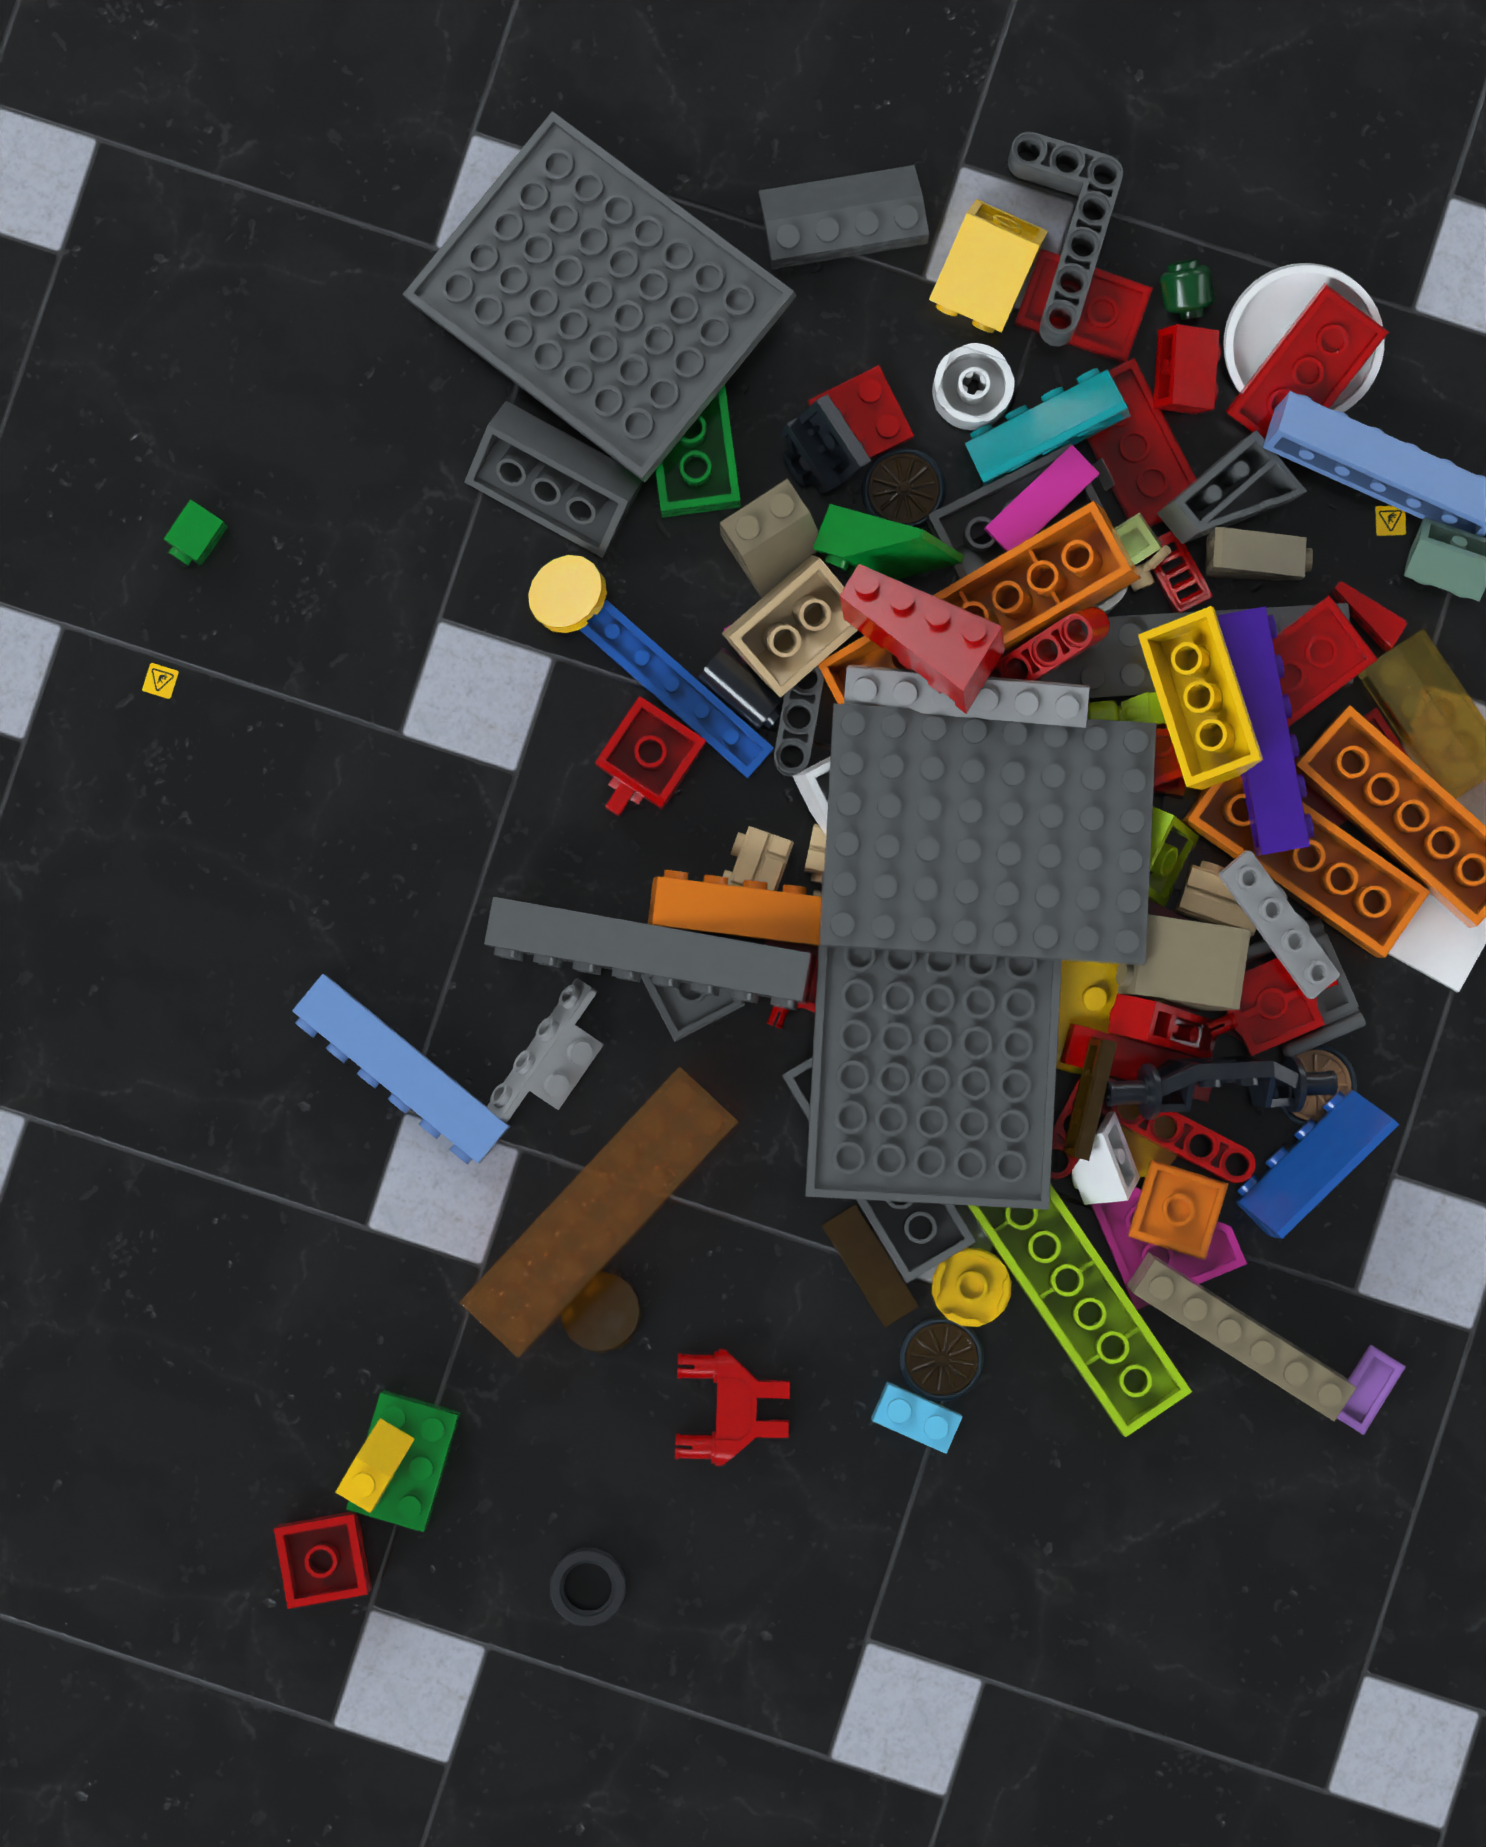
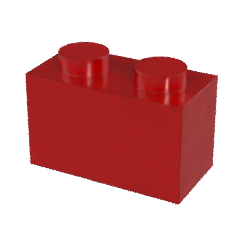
M1179 324L1158 330L1153 409L1188 414H1199L1214 410L1219 393L1218 384L1216 383L1217 363L1221 356L1219 330Z

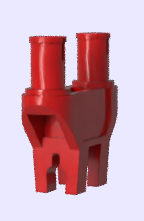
M718 1348V1351H714V1355L678 1353V1365H694L695 1367H678L677 1379H713V1383H717L716 1431H712V1435H682L676 1433L675 1445L692 1446V1448H676L675 1460L711 1459V1464L723 1466L756 1437L789 1438V1420L756 1419L757 1398L790 1399V1381L757 1380L726 1349Z

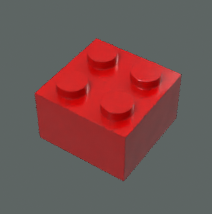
M350 1511L279 1524L274 1528L288 1609L368 1595L372 1590L358 1513Z

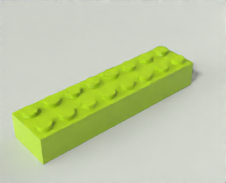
M1051 1184L1049 1210L966 1205L1124 1437H1127L1192 1392Z

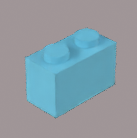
M887 1381L871 1419L873 1422L947 1454L962 1420V1415Z

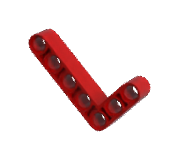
M1089 606L1064 617L999 659L989 677L1039 681L1103 640L1110 629L1108 616L1102 609ZM1081 621L1087 625L1088 635L1082 631ZM1051 640L1057 645L1058 655L1051 648ZM1021 660L1026 663L1028 674L1022 669Z
M1109 1077V1080H1108V1081H1116V1080H1114V1079H1112V1078ZM1080 1079L1076 1082L1053 1126L1052 1150L1063 1152L1067 1136L1063 1123L1067 1116L1072 1115ZM1103 1101L1100 1116L1105 1118L1108 1112L1115 1111L1121 1127L1227 1182H1244L1255 1171V1158L1248 1149L1178 1112H1162L1157 1116V1118L1161 1116L1169 1117L1175 1124L1174 1135L1169 1139H1163L1157 1136L1154 1131L1156 1119L1146 1120L1139 1112L1136 1119L1126 1120L1118 1113V1105L1109 1107ZM1203 1135L1209 1139L1211 1150L1206 1157L1200 1158L1192 1154L1189 1144L1193 1136ZM1236 1153L1245 1158L1247 1168L1243 1175L1233 1176L1227 1171L1225 1163L1229 1155ZM1065 1155L1067 1157L1066 1168L1060 1173L1051 1172L1050 1179H1062L1069 1175L1079 1158Z

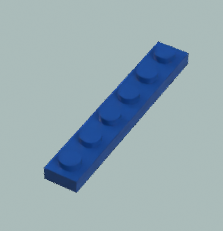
M605 599L603 608L598 615L594 614L587 620L589 624L579 629L696 734L704 738L706 743L747 779L774 750L773 746L608 600Z

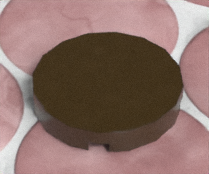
M605 1272L587 1274L574 1282L565 1294L561 1308L562 1324L570 1339L583 1349L596 1353L610 1352L629 1343L638 1331L642 1317L639 1298L633 1287L618 1275Z

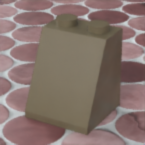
M788 479L720 522V535L761 598L811 555L819 557L825 562L826 556L812 549L819 533L809 510Z
M1148 914L1146 964L1144 966L1119 964L1116 973V981L1119 985L1118 993L1203 1012L1239 1010L1251 930Z

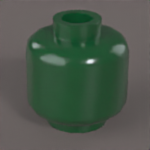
M1198 259L1184 260L1167 265L1168 271L1164 272L1160 277L1165 309L1171 313H1180L1181 320L1203 316V308L1210 306L1215 300L1209 267L1199 265Z

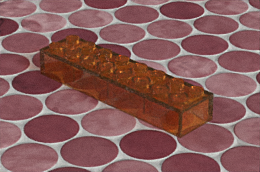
M679 1066L459 1303L517 1358L522 1357L740 1123Z

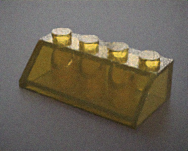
M1424 629L1379 657L1377 661L1358 674L1419 767L1451 796L1457 799L1486 780V721Z

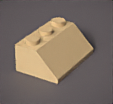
M811 555L729 626L722 635L744 661L781 698L858 630L843 618L839 595L843 591L844 586L821 558Z

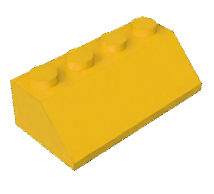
M1207 607L1138 634L1186 787L1204 790L1239 777L1261 762L1263 757L1214 607Z

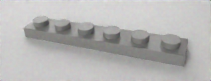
M848 665L844 704L910 708L922 714L1086 728L1090 685L988 677L969 711L965 714L955 706V702L943 692L940 694L928 685V681L914 670Z

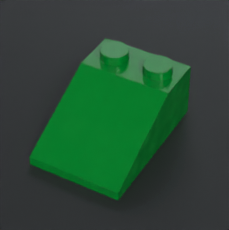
M832 504L829 505L812 548L826 556L825 564L842 571H847L846 576L851 578L859 564L898 580L961 564L965 555L923 529Z

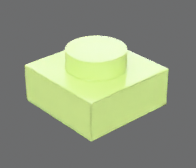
M1140 512L1114 528L1134 565L1161 549V543Z

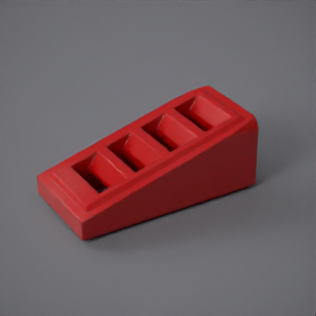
M1172 531L1157 537L1161 543V548L1171 543L1176 548L1152 570L1172 612H1187L1211 600L1213 595L1186 545L1182 544ZM1153 553L1148 556L1146 560H1150L1155 554ZM1178 557L1181 558L1183 564L1167 572L1163 571L1162 565ZM1185 571L1188 572L1190 578L1174 586L1171 585L1169 579ZM1194 585L1197 592L1181 600L1178 598L1176 593Z
M1342 581L1338 582L1330 592L1338 603H1348L1351 617L1386 652L1393 648L1408 624L1405 619Z

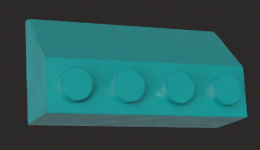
M1098 368L1092 369L1076 379L1079 384L1069 390L1064 391L1062 386L1053 389L1041 397L1042 404L1030 410L1027 405L1021 406L1005 415L1007 422L995 428L990 423L970 433L972 440L966 442L965 445L983 483L988 485L1070 443L1074 446L1130 417L1128 407L1108 369L1101 373Z

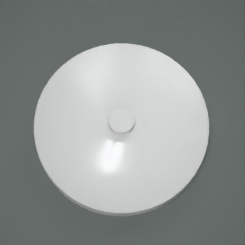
M1315 263L1290 264L1274 269L1259 277L1245 289L1234 304L1224 332L1223 349L1225 363L1230 378L1237 390L1241 392L1324 283L1383 327L1378 309L1369 294L1345 273L1332 267ZM1384 339L1330 407L1331 410L1347 411L1369 390L1382 363Z

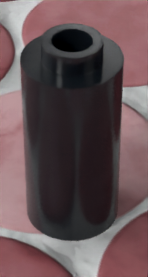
M724 648L709 662L698 677L699 680L758 730L763 725L770 729L781 717L782 708L780 705L784 699L780 698L769 686Z

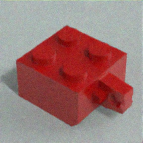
M639 696L595 762L598 768L613 777L608 785L616 790L605 808L619 817L630 800L639 805L642 799L645 798L663 810L707 745L706 740Z

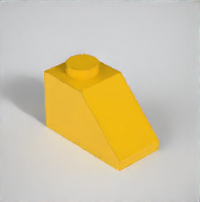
M380 1418L335 1493L371 1513L381 1499L415 1438Z

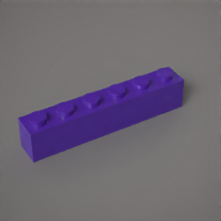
M1266 606L1217 615L1263 757L1261 762L1241 775L1256 856L1309 847V838L1314 837V828L1310 814H1304L1301 798H1306V785L1303 775L1296 773L1294 758H1299V747L1295 734L1289 735L1287 719L1292 717V710L1288 695H1282L1279 679L1284 678V666L1281 655L1274 654L1272 639L1277 638L1274 616L1272 614L1267 615Z

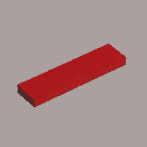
M1070 1023L1060 1062L1083 1068L1091 1037L1117 1042L1110 1076L1126 1081L1136 1080L1138 1070L1143 1064L1151 1063L1157 1068L1168 1059L1195 1057ZM1195 1085L1193 1099L1209 1102L1212 1088Z

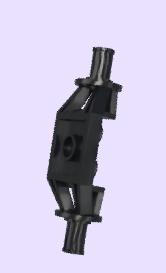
M1247 1056L1168 1059L1157 1068L1151 1063L1141 1065L1136 1080L1108 1081L1104 1101L1109 1107L1138 1104L1142 1117L1146 1120H1153L1162 1112L1190 1111L1195 1085L1213 1088L1222 1087V1083H1236L1238 1086H1249L1252 1105L1264 1108L1285 1107L1290 1113H1297L1304 1107L1306 1096H1334L1338 1090V1078L1333 1070L1305 1072L1303 1064L1297 1057L1285 1058L1282 1065L1275 1061ZM1275 1085L1280 1088V1096H1273ZM1169 1094L1171 1101L1162 1102V1097Z

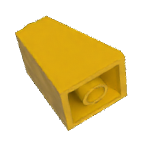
M976 199L966 213L929 300L937 303L936 308L947 315L956 317L959 313L973 319L972 324L980 330L993 333L994 330L1002 332L1048 231Z

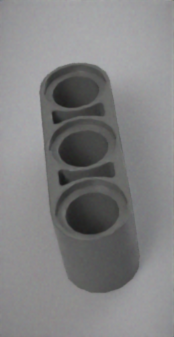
M818 665L812 670L817 677V683L813 688L801 689L795 685L784 695L774 752V763L777 770L788 777H793L807 769L810 761L824 676ZM802 708L809 713L810 722L806 727L796 729L789 724L787 716L793 709ZM795 747L802 752L803 762L798 767L789 768L782 763L780 756L786 748Z

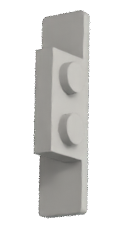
M1244 851L1219 872L1222 882L1307 998L1314 999L1339 978L1338 970L1310 933L1307 922L1294 911L1287 901V895L1284 890L1271 879L1252 851Z
M576 978L571 985L562 991L559 1003L551 1015L540 1023L533 1041L525 1051L517 1056L508 1077L493 1091L487 1107L503 1122L509 1121L529 1091L559 1110L604 1044L575 1025L597 993L595 989L580 979Z

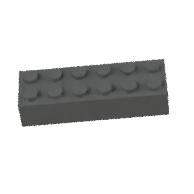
M813 1057L782 1075L808 1120L810 1115ZM856 1199L906 1283L976 1242L954 1204Z

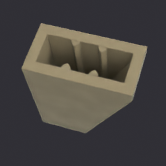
M1215 527L1207 537L1205 577L1300 582L1305 577V572H1311L1313 550L1312 548H1306L1307 537Z

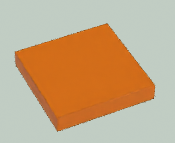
M1150 1160L1127 1236L1206 1260L1229 1183Z

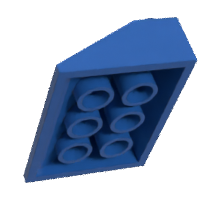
M1339 1090L1322 1106L1327 1112L1316 1123L1310 1118L1294 1133L1298 1140L1288 1150L1281 1146L1266 1160L1265 1163L1269 1168L1259 1178L1253 1174L1239 1186L1237 1191L1240 1196L1234 1202L1267 1236L1283 1239L1399 1124L1354 1090H1349L1345 1095Z

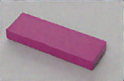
M1071 445L984 529L1007 552L1035 536L1100 473Z

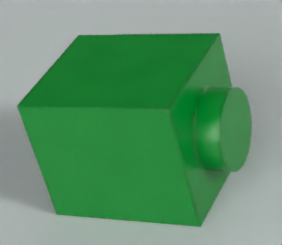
M190 499L164 538L172 546L168 553L189 566L192 560L202 566L228 526L224 521Z

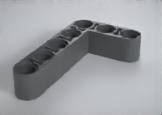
M1024 132L1014 139L1011 146L1008 167L1012 174L1020 179L1079 197L1039 326L1041 338L1047 344L1059 347L1071 341L1078 325L1123 178V168L1121 163L1110 155L1035 132ZM1028 150L1033 152L1037 159L1025 161L1018 153ZM1067 162L1074 167V171L1070 173L1062 172L1057 168L1056 164ZM1099 173L1106 174L1112 179V183L1101 184L1097 182L1094 175ZM1094 209L1101 215V219L1096 221L1090 220L1085 217L1083 211ZM1083 245L1088 248L1090 255L1085 257L1078 256L1073 252L1072 247ZM1072 281L1077 284L1079 291L1069 293L1061 287V283ZM1054 317H1061L1065 319L1069 327L1057 329L1051 325L1049 320Z

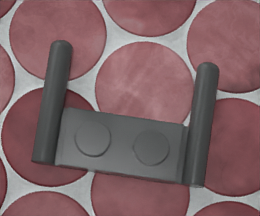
M1319 916L1306 920L1310 928V933L1340 974L1339 978H1337L1338 985L1325 989L1317 996V1007L1325 1025L1284 1043L1282 1052L1287 1058L1297 1056L1366 1026L1365 1019L1358 1009L1359 1005L1329 936L1324 931V925ZM1264 939L1249 945L1246 962L1254 961L1273 952Z

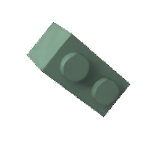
M1424 517L1408 553L1404 576L1415 580L1419 584L1432 585L1450 591L1458 597L1470 598L1480 602L1486 588V538Z

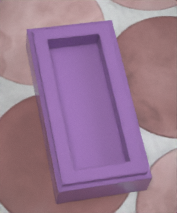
M1369 1345L1348 1379L1356 1387V1390L1337 1419L1364 1435L1404 1371L1405 1366L1374 1346Z

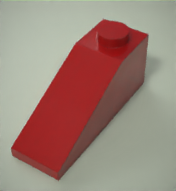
M1117 993L1114 1006L1110 1011L1108 1033L1189 1056L1203 1058L1212 1057L1217 1036L1212 1038L1209 1032L1219 1028L1220 1025L1207 1029L1206 1022H1210L1212 1019L1157 1001Z

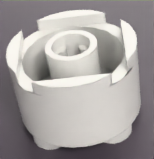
M979 343L963 345L944 356L938 365L932 388L936 410L947 422L964 430H976L990 423L993 425L1004 415L1009 406L1014 391V377L1006 359L993 347ZM972 379L979 381L978 388L980 390H977L975 395L967 393L968 387L965 386L969 385Z

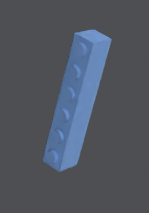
M1290 391L1274 409L1263 445L1264 449L1418 518L1423 519L1425 517L1482 537L1486 534L1485 476L1475 475L1456 466L1450 460L1440 459L1424 452L1414 444L1404 443L1385 434L1379 428L1369 427L1353 420L1345 413L1333 411L1314 402L1305 395Z
M322 974L292 1010L299 1016L295 1023L313 1038L317 1033H320L330 1042L326 1047L329 1052L343 1063L348 1058L361 1067L357 1074L374 1088L379 1083L392 1093L388 1098L390 1102L405 1114L412 1109L423 1119L419 1125L436 1139L443 1134L453 1143L449 1150L466 1164H469L472 1159L478 1164L481 1163L511 1127L327 975Z

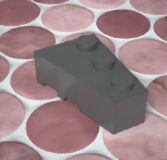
M1257 430L1237 443L1157 513L1182 544L1210 534L1215 527L1226 528L1289 504L1307 492L1278 455L1263 448L1265 440Z

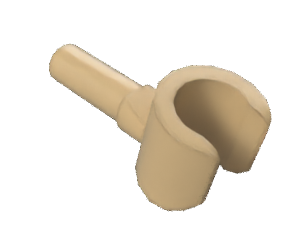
M1164 545L1150 560L1136 566L1141 578L1130 584L1134 592L1155 584L1151 571L1171 553L1170 547Z

